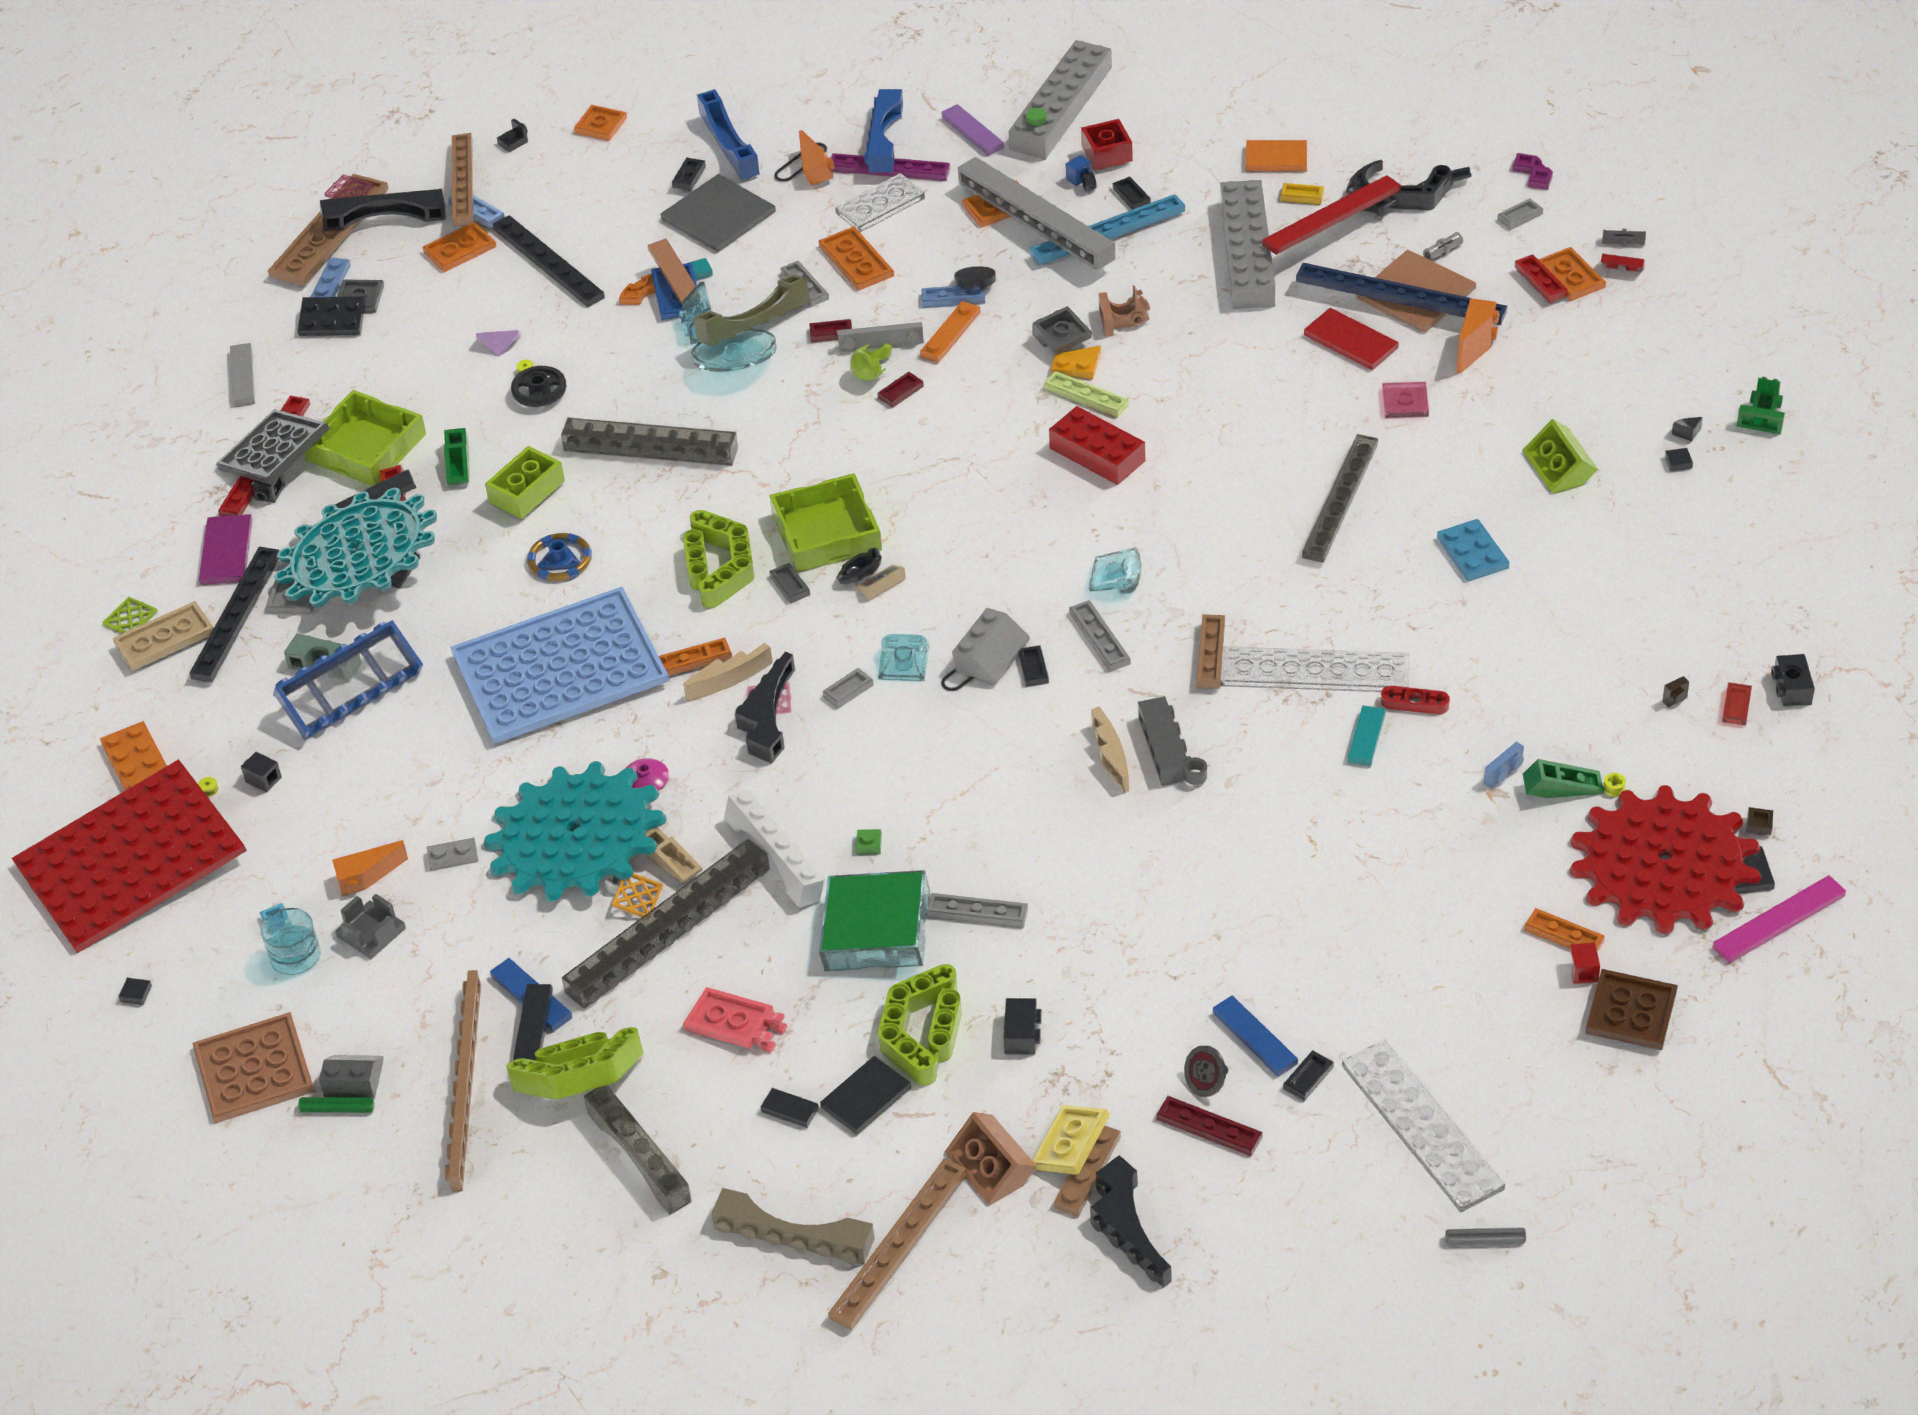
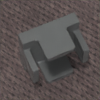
M377 894L372 896L373 902L369 900L365 905H363L362 899L358 896L352 899L341 909L343 923L335 930L336 936L370 959L374 958L406 929L405 922L396 917L393 905Z

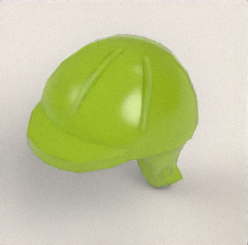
M883 343L881 348L874 351L867 348L869 344L857 348L850 359V369L853 375L862 381L878 379L886 370V368L881 370L882 366L879 361L891 356V344Z

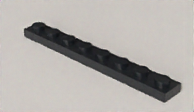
M508 215L493 223L494 231L587 307L605 298L604 291L513 217Z
M258 547L190 670L191 679L213 682L279 561L277 556L280 551L279 549Z

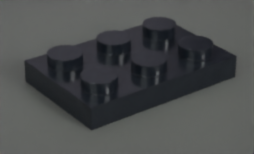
M364 296L302 297L297 330L299 336L361 335L366 302Z

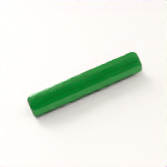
M301 1097L298 1103L300 1112L372 1113L375 1107L372 1097Z

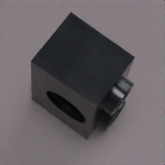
M1805 654L1776 656L1775 666H1771L1772 680L1777 682L1776 694L1777 697H1781L1783 707L1812 705L1815 687Z

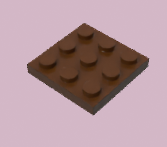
M1601 969L1585 1033L1663 1050L1678 985Z

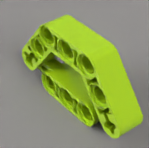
M696 510L690 515L691 530H688L683 535L689 584L693 590L700 591L701 603L704 607L715 608L754 580L755 575L748 528L740 522L705 510ZM704 542L731 551L732 559L710 575Z
M949 964L936 966L892 985L887 993L878 1029L881 1053L917 1084L923 1086L934 1083L937 1078L939 1062H946L952 1057L961 1021L962 1007L961 996L957 991V974L955 968ZM936 1003L928 1036V1046L925 1049L906 1032L911 1013Z
M627 1027L619 1030L610 1039H608L605 1032H595L540 1048L535 1052L536 1060L516 1059L509 1062L506 1068L514 1092L547 1099H561L617 1082L644 1052L638 1029L636 1027Z

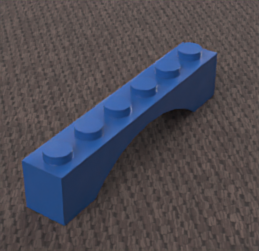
M713 89L697 94L699 114L739 178L743 180L760 175L756 152L751 144H745L736 133L717 91Z
M879 89L878 96L874 97V108H872V119H870V130L868 131L869 141L866 143L867 152H865L864 157L865 164H868L869 172H893L894 144L886 138L884 133L894 121L902 117V89Z

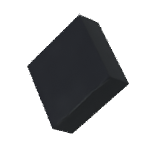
M1688 448L1665 450V459L1670 471L1693 468V461Z
M127 977L118 996L120 1002L144 1005L152 987L151 981Z

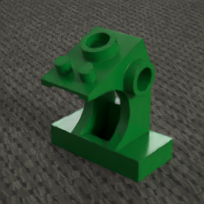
M1767 377L1758 378L1756 391L1752 390L1750 403L1753 406L1740 404L1736 427L1781 435L1785 412L1776 411L1777 408L1781 409L1783 396L1780 395L1781 381L1778 379L1769 380Z

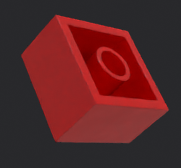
M1120 119L1081 127L1082 148L1094 170L1133 161L1132 140Z

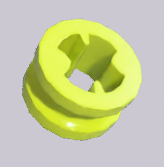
M1609 773L1604 778V792L1609 796L1618 797L1625 790L1626 778L1620 773Z

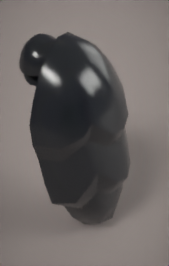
M870 548L868 552L859 553L844 563L837 575L839 583L849 584L861 581L866 576L873 575L882 561L879 549Z

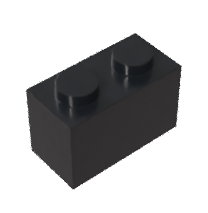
M1006 998L1003 1036L1004 1054L1035 1055L1036 1044H1041V1029H1037V1024H1042V1009H1037L1036 998Z

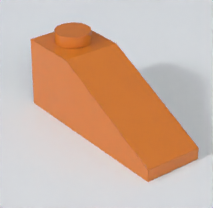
M800 130L799 140L803 173L810 185L812 186L833 178L832 169H835L832 158H828L825 151L803 130Z
M401 840L332 859L342 896L366 890L408 860L404 841Z

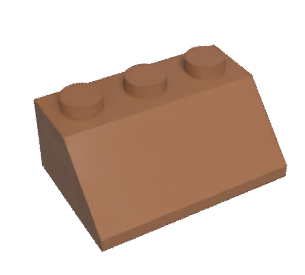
M972 1112L944 1151L952 1162L966 1168L967 1180L990 1205L1023 1187L1037 1167L992 1114Z

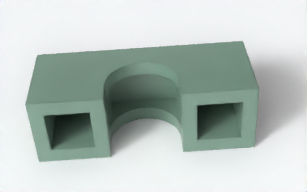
M296 633L285 649L284 655L288 668L299 670L305 666L309 668L315 665V661L324 655L329 657L343 644ZM360 655L328 672L329 678L350 682L362 664Z

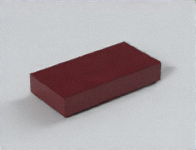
M851 319L809 323L811 343L838 340L837 330L852 329Z
M908 371L877 392L878 399L893 408L923 388L924 382Z

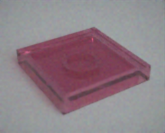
M1426 382L1382 383L1385 418L1429 417Z

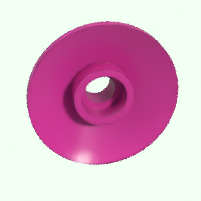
M639 759L626 767L632 768L638 776L632 788L653 785L660 791L669 780L668 768L664 763L656 759Z

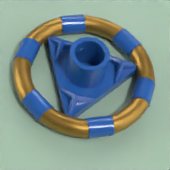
M555 533L547 535L533 544L527 554V565L530 571L538 578L547 581L568 580L578 576L588 567L592 559V550L588 542L578 535ZM565 541L579 545L582 548L583 559L581 562L568 548ZM548 545V553L536 565L537 552L542 547ZM569 569V570H567V571H565V572H561V573H551V572L546 571V570Z

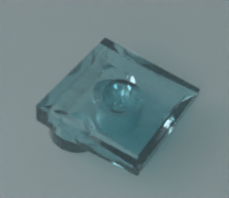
M1133 547L1096 556L1089 583L1090 592L1118 589L1121 594L1134 592L1139 584L1142 570L1138 549Z
M889 634L883 637L881 640L882 650L878 680L925 681L930 649L929 641L924 636L916 634Z

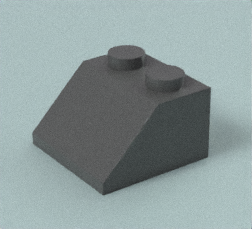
M332 1055L324 1059L319 1077L324 1097H372L375 1100L384 1060L383 1056Z

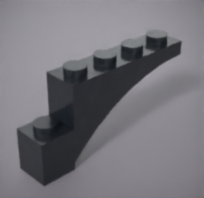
M786 651L779 659L775 660L773 667L767 674L762 676L760 683L749 692L747 699L735 711L737 729L748 733L746 736L748 754L769 763H773L785 748L783 733L778 731L776 725V714L781 693L795 671L793 654Z
M1118 1155L1096 1172V1189L1102 1198L1090 1206V1223L1097 1232H1102L1107 1236L1115 1248H1120L1132 1264H1138L1151 1281H1157L1164 1288L1172 1282L1171 1266L1151 1244L1139 1221L1133 1197L1134 1189L1138 1186L1137 1170Z

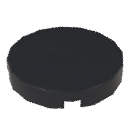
M966 267L955 272L954 280L955 284L961 288L972 289L974 285H979V288H985L996 281V272L989 267Z

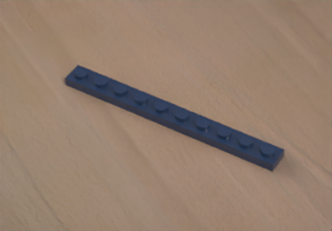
M1302 263L1296 274V282L1463 318L1466 316L1471 299L1460 295L1308 263ZM1496 303V311H1499V320L1496 325H1502L1507 314V305Z

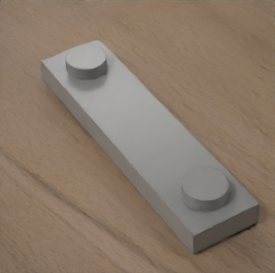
M922 322L837 330L839 351L856 350L869 344L867 348L882 347L883 343L891 344L892 346L924 343Z

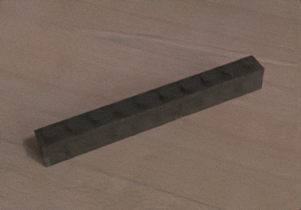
M749 838L562 976L565 994L583 1009L595 1003L602 995L615 988L626 977L635 973L647 961L655 958L667 946H671L683 934L691 931L695 925L708 918L723 904L728 903L731 898L745 890L752 882L764 876L770 870L768 853Z

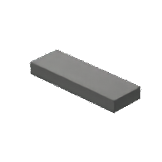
M799 260L780 268L784 278L792 274L806 278L810 297L808 304L811 307L829 300L828 292Z

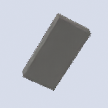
M790 563L769 571L771 579L790 604L810 596V589Z

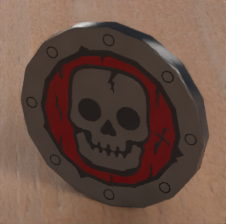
M1200 1045L1192 1049L1186 1057L1184 1065V1077L1187 1085L1194 1094L1200 1097H1211L1217 1094L1223 1087L1226 1074L1229 1071L1222 1055L1210 1045Z

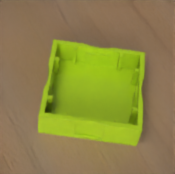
M352 390L334 408L332 413L322 421L327 423L330 429L304 455L306 461L374 486L381 482L380 470L397 466L426 435L423 416Z
M855 473L825 480L812 486L798 487L769 495L772 516L796 572L851 559L859 553L868 552L870 548L882 550L880 529L872 511L865 503L864 493Z

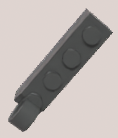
M1166 697L1138 701V719L1161 786L1184 782V780L1192 785L1204 783L1207 779V763L1201 758L1186 756L1187 747L1185 740L1180 739V726L1178 722H1174V709L1172 705H1168ZM1191 770H1199L1200 772L1194 773Z

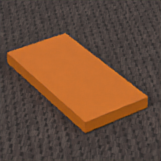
M855 226L818 240L822 251L858 291L894 276V270Z

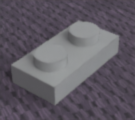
M475 838L426 846L430 870L478 862Z

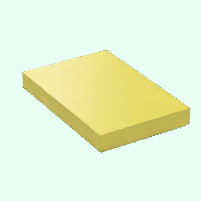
M1062 1105L1032 1160L1037 1166L1035 1170L1079 1175L1110 1116L1108 1110Z

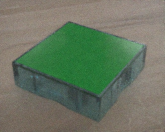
M925 870L828 876L819 948L824 971L860 970L868 967L897 968L923 966L926 940L924 926L928 916L930 887Z

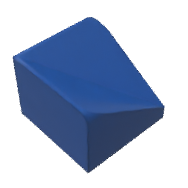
M1082 155L1065 163L1066 180L1075 186L1082 183V173L1088 174L1091 171L1090 161Z

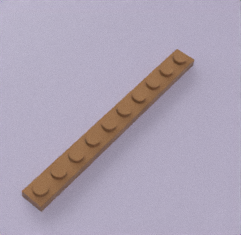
M468 970L467 981H463L462 984L465 1000L461 1001L460 1006L463 1020L459 1021L461 1040L457 1041L459 1061H455V1075L458 1077L457 1081L453 1082L455 1102H451V1116L454 1119L453 1123H449V1137L452 1138L451 1144H447V1158L450 1162L449 1165H445V1180L450 1181L452 1191H463L481 996V982L478 970Z

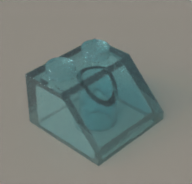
M704 281L699 282L682 301L683 311H679L684 337H689L690 345L701 343L697 341L693 318L711 311Z

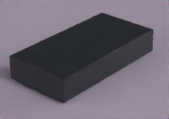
M1130 176L1112 183L1113 190L1132 210L1151 203V198Z
M1041 645L1021 648L1018 656L1026 687L1049 683Z
M1312 1050L1283 1083V1089L1305 1101L1334 1068V1061Z
M773 1087L760 1106L761 1112L805 1128H808L819 1110L818 1103Z

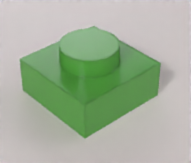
M881 829L857 830L856 853L881 854Z

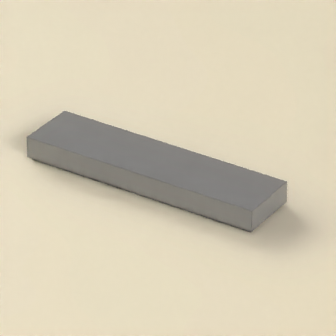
M251 343L230 346L233 405L255 403Z
M1090 600L1069 607L1070 615L1110 672L1131 664V658Z
M931 893L926 916L1024 928L1028 913V903Z

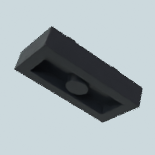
M686 157L672 180V188L692 191L706 168L705 160Z

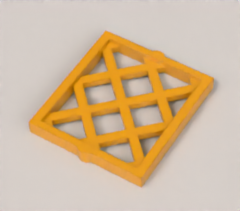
M633 873L631 878L637 879L639 882L632 883L631 879L628 878L626 880L629 885L623 886L625 880H621L612 907L650 921L663 884ZM645 883L655 886V888L648 889ZM642 885L645 891L638 893L635 887ZM631 888L634 894L627 896L624 890ZM621 891L624 898L618 899ZM657 891L654 899L651 893ZM647 894L650 901L643 902L640 896ZM637 898L640 904L633 906L630 899ZM626 901L629 907H626L619 903ZM652 904L649 912L646 906ZM641 907H642V908L644 909L645 913H642V912L637 911V910H635V909H638V908H641Z

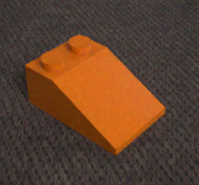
M1470 299L1458 341L1457 373H1462L1491 348L1492 340L1497 339L1498 327H1495V324H1498L1499 311H1496L1495 301Z

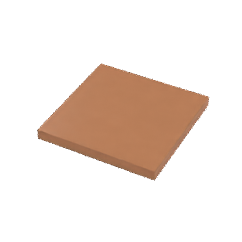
M1408 249L1374 277L1464 297L1476 289V282ZM1357 295V299L1423 332H1427L1446 315L1445 313Z
M291 1012L192 1043L215 1123L315 1092Z

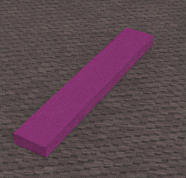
M832 153L831 155L835 169H832L833 172L947 181L950 172V163L899 158H895L893 172H869L868 164H865V156Z

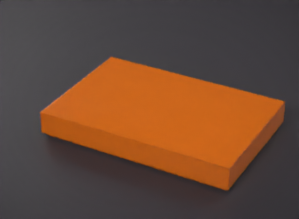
M1246 140V171H1307V140Z
M977 195L962 200L963 207L981 228L1011 217Z
M474 221V224H469L423 246L422 249L425 255L443 272H446L497 246L496 241Z
M1572 247L1538 259L1568 289L1566 298L1569 302L1606 288V281Z

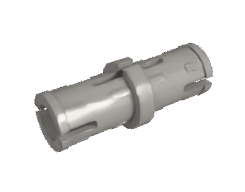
M1455 232L1445 239L1437 240L1436 244L1423 250V256L1432 261L1442 254H1448L1452 248L1463 243L1462 235L1459 232Z

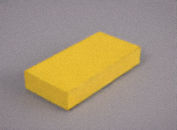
M1283 183L1280 201L1321 205L1324 186Z

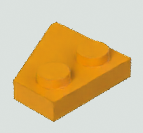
M1101 346L1055 354L1051 366V375L1057 371L1070 377L1094 379L1101 355Z

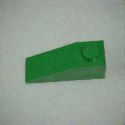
M1537 759L1523 773L1527 795L1557 798L1602 794L1604 792L1601 774L1598 770Z

